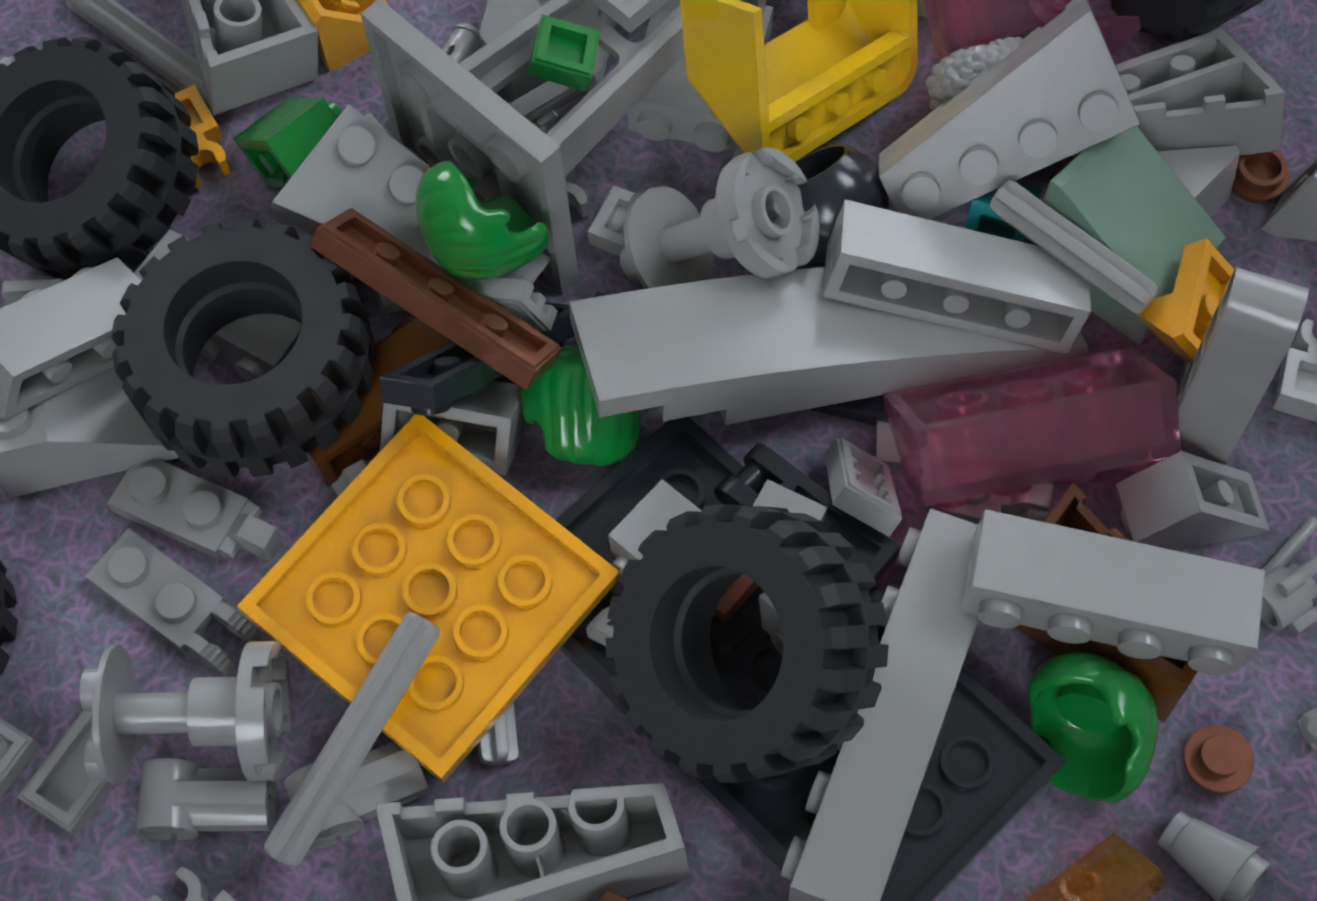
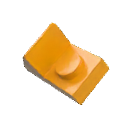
M1207 238L1185 245L1173 293L1155 298L1143 312L1136 316L1169 350L1191 365L1234 268Z

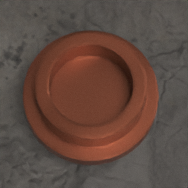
M1279 151L1240 155L1232 191L1239 198L1254 204H1267L1279 199L1284 194L1290 180L1285 157Z
M1210 725L1200 728L1192 734L1183 749L1182 761L1187 776L1197 787L1212 794L1224 795L1239 790L1249 780L1254 769V755L1249 743L1240 733L1226 726Z

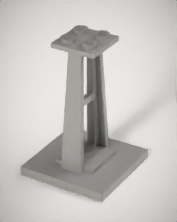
M550 0L468 58L458 63L384 1H375L361 13L395 140L405 148H411L430 167L443 161L452 162L465 177L472 178L475 181L473 192L477 199L486 201L500 195L511 196L530 215L535 223H544L548 229L549 243L543 253L549 256L551 260L542 270L540 276L563 295L579 280L565 177L685 53L680 5L645 39L639 42H631L600 18L603 11L591 1ZM740 0L762 8V13L766 11V0ZM541 14L601 31L598 45L619 61L616 67L546 134L496 94L528 70L536 28Z

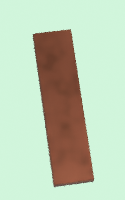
M353 208L344 211L319 226L315 231L310 243L311 248L525 390L554 366L562 350L559 344Z

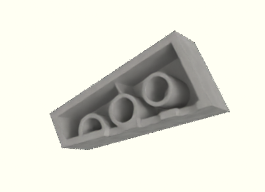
M180 0L213 116L318 79V30L297 0Z
M1072 0L1065 6L1066 9L1043 28L1039 26L1019 42V47L991 69L987 67L969 82V86L946 105L941 104L879 153V178L896 212L929 220L1000 188L1008 180L1016 181L1140 125L1132 101L1088 0Z
M348 104L272 201L268 218L278 223L292 225L314 235L319 226L344 211L353 208L442 267L434 259L426 245L416 214L415 196L417 186L423 174L431 167ZM542 253L526 265L498 277L528 280L533 284L551 258Z
M664 783L572 789L571 795L535 797L534 792L506 794V800L466 803L464 798L460 797L435 799V805L402 807L400 802L375 804L397 901H598L607 891L626 898L691 877L685 846Z

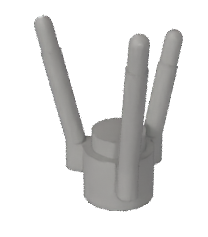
M1315 517L1308 518L1268 564L1262 568V570H1265L1261 620L1273 631L1279 632L1288 626L1294 634L1298 635L1317 622V606L1312 607V600L1317 597V585L1312 579V576L1317 573V554L1301 566L1291 564L1287 568L1285 567L1317 529V518Z

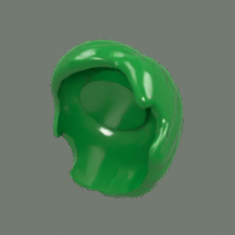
M440 162L429 168L421 177L415 196L418 224L434 259L454 276L473 281L498 277L526 265L541 255L547 248L549 235L544 223H535L530 215L511 196L500 195L486 201L477 199L473 192L475 181L472 178L465 177L452 162Z
M578 345L561 347L562 350L554 366L528 389L525 390L521 387V405L525 421L531 425H534L536 421L543 430L546 451L558 460H566L575 464H594L597 466H607L624 460L634 451L638 442L641 421L640 410L599 418Z
M1069 652L1056 655L1044 662L1035 671L1030 680L1028 700L1031 711L1030 728L1066 760L1063 768L1050 782L1065 792L1076 794L1083 799L1114 803L1125 799L1143 782L1149 770L1158 740L1157 708L1150 691L1136 675L1126 671L1117 663L1099 655L1085 652Z

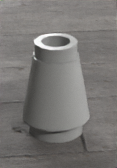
M1180 811L1172 819L1158 842V845L1169 852V855L1214 901H1249L1271 867V863L1258 855L1260 847L1197 818H1192L1183 811Z

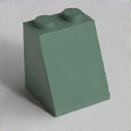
M1137 126L1084 149L1050 181L1043 202L1155 281L1159 289L1154 299L1173 293L1185 245L1207 238L1220 251L1226 239V236ZM1030 239L1027 240L1028 244L1037 245ZM1090 284L1091 311L1138 345L1152 333L1135 314H1131Z

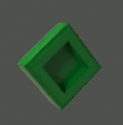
M541 14L536 28L527 75L587 92L593 76L601 31Z

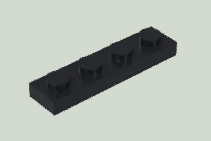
M545 302L547 305H552L558 312L551 331L539 332L562 347L563 342L575 336L570 321L569 305ZM451 341L379 377L382 402L411 407V412L416 415H437L448 411L451 408V403L459 398L488 389L490 382L503 374Z

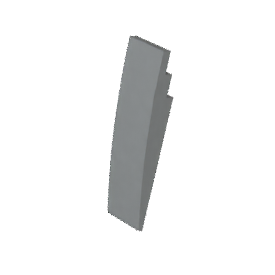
M825 267L797 269L792 273L768 279L751 274L641 289L569 302L571 325L599 418L659 406L663 421L720 411L725 425L1086 356L1088 346L1081 331L1068 354H1063L823 297Z

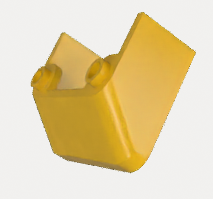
M680 0L688 81L743 153L770 147L783 152L796 162L903 94L910 86L917 70V0H807L808 19L764 44L762 8L740 0Z

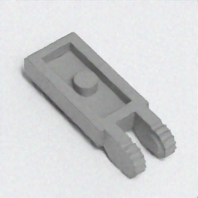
M130 528L120 536L85 575L86 579L94 587L186 655L188 652H191L224 677L235 665L231 662L229 655L215 644H210L202 637L212 624L217 620L240 641H256L261 635L258 628L228 605L224 597Z

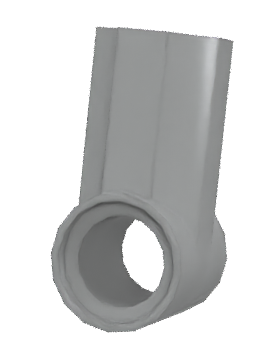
M395 742L368 752L310 849H322L337 843L335 837L340 835L343 841L359 833L363 829L365 821L378 816L375 804L400 802L403 806L432 794L421 764ZM314 763L296 770L284 780V787L289 802Z
M162 758L148 760L142 766L135 833L141 837L153 840H170L171 834L177 833L176 840H191L198 837V831H272L277 816V780L248 781L241 768H204L199 763L183 759Z

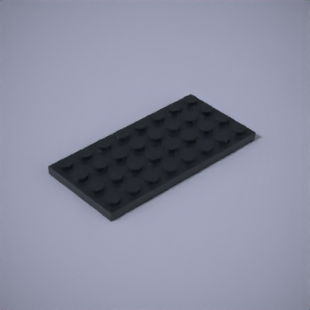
M690 417L668 420L559 516L556 521L611 564L613 560L608 535L661 479L702 511L705 506L722 505L715 496L714 489L727 475L736 476L743 466ZM762 485V486L756 491L758 494L761 492V490H762V488H763L764 485ZM617 581L560 647V650L626 714L631 709L626 699L617 700L610 678L617 676L614 658L606 659V646L588 638L586 632L587 627L596 615L610 606L611 598L621 596L624 585ZM760 586L725 624L713 615L710 631L712 657L720 678L736 698L752 708L757 707L772 689L782 662V655L774 647L771 635L762 629L759 596L764 591ZM875 586L871 587L868 591L872 603L882 601L884 594ZM877 625L878 644H880L886 628ZM963 666L881 901H934L1050 782L1066 763L1064 758ZM645 734L650 740L653 738L650 734ZM837 750L835 755L822 763L805 766L801 771L740 783H720L715 777L699 779L686 773L684 774L782 871L794 836L796 835L807 840L816 818V814L805 811L819 770L832 774L840 750ZM674 761L673 763L680 769L678 766L680 761Z

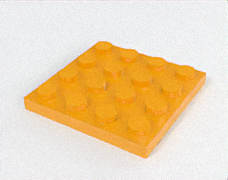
M414 414L237 605V608L272 640L280 641L284 650L348 704L354 699L407 613H416L436 625L440 630V636L383 727L382 732L444 783L619 579L620 571L423 415Z

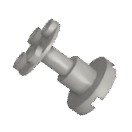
M768 147L735 156L724 166L717 181L715 198L708 200L704 204L701 214H699L696 207L686 196L670 187L648 188L635 193L629 201L624 222L625 247L620 253V264L623 272L631 281H640L644 289L711 280L714 253L722 259L736 258L744 268L762 278L768 279L792 273L797 267L807 264L814 257L820 234V221L816 205L814 204L806 212L803 209L801 192L798 185L807 182L804 174L790 157L777 149Z
M280 641L247 642L241 654L237 676L194 677L190 683L189 690L184 692L137 693L135 672L129 653L120 644L109 645L100 658L98 668L84 669L80 680L79 691L82 709L84 711H92V737L87 740L84 753V766L87 777L89 779H104L108 784H120L123 782L131 767L136 734L188 733L193 747L237 746L242 773L248 781L279 780L286 767L288 752H275L276 741L281 733L291 732L290 674L287 658H278L279 651L283 647Z

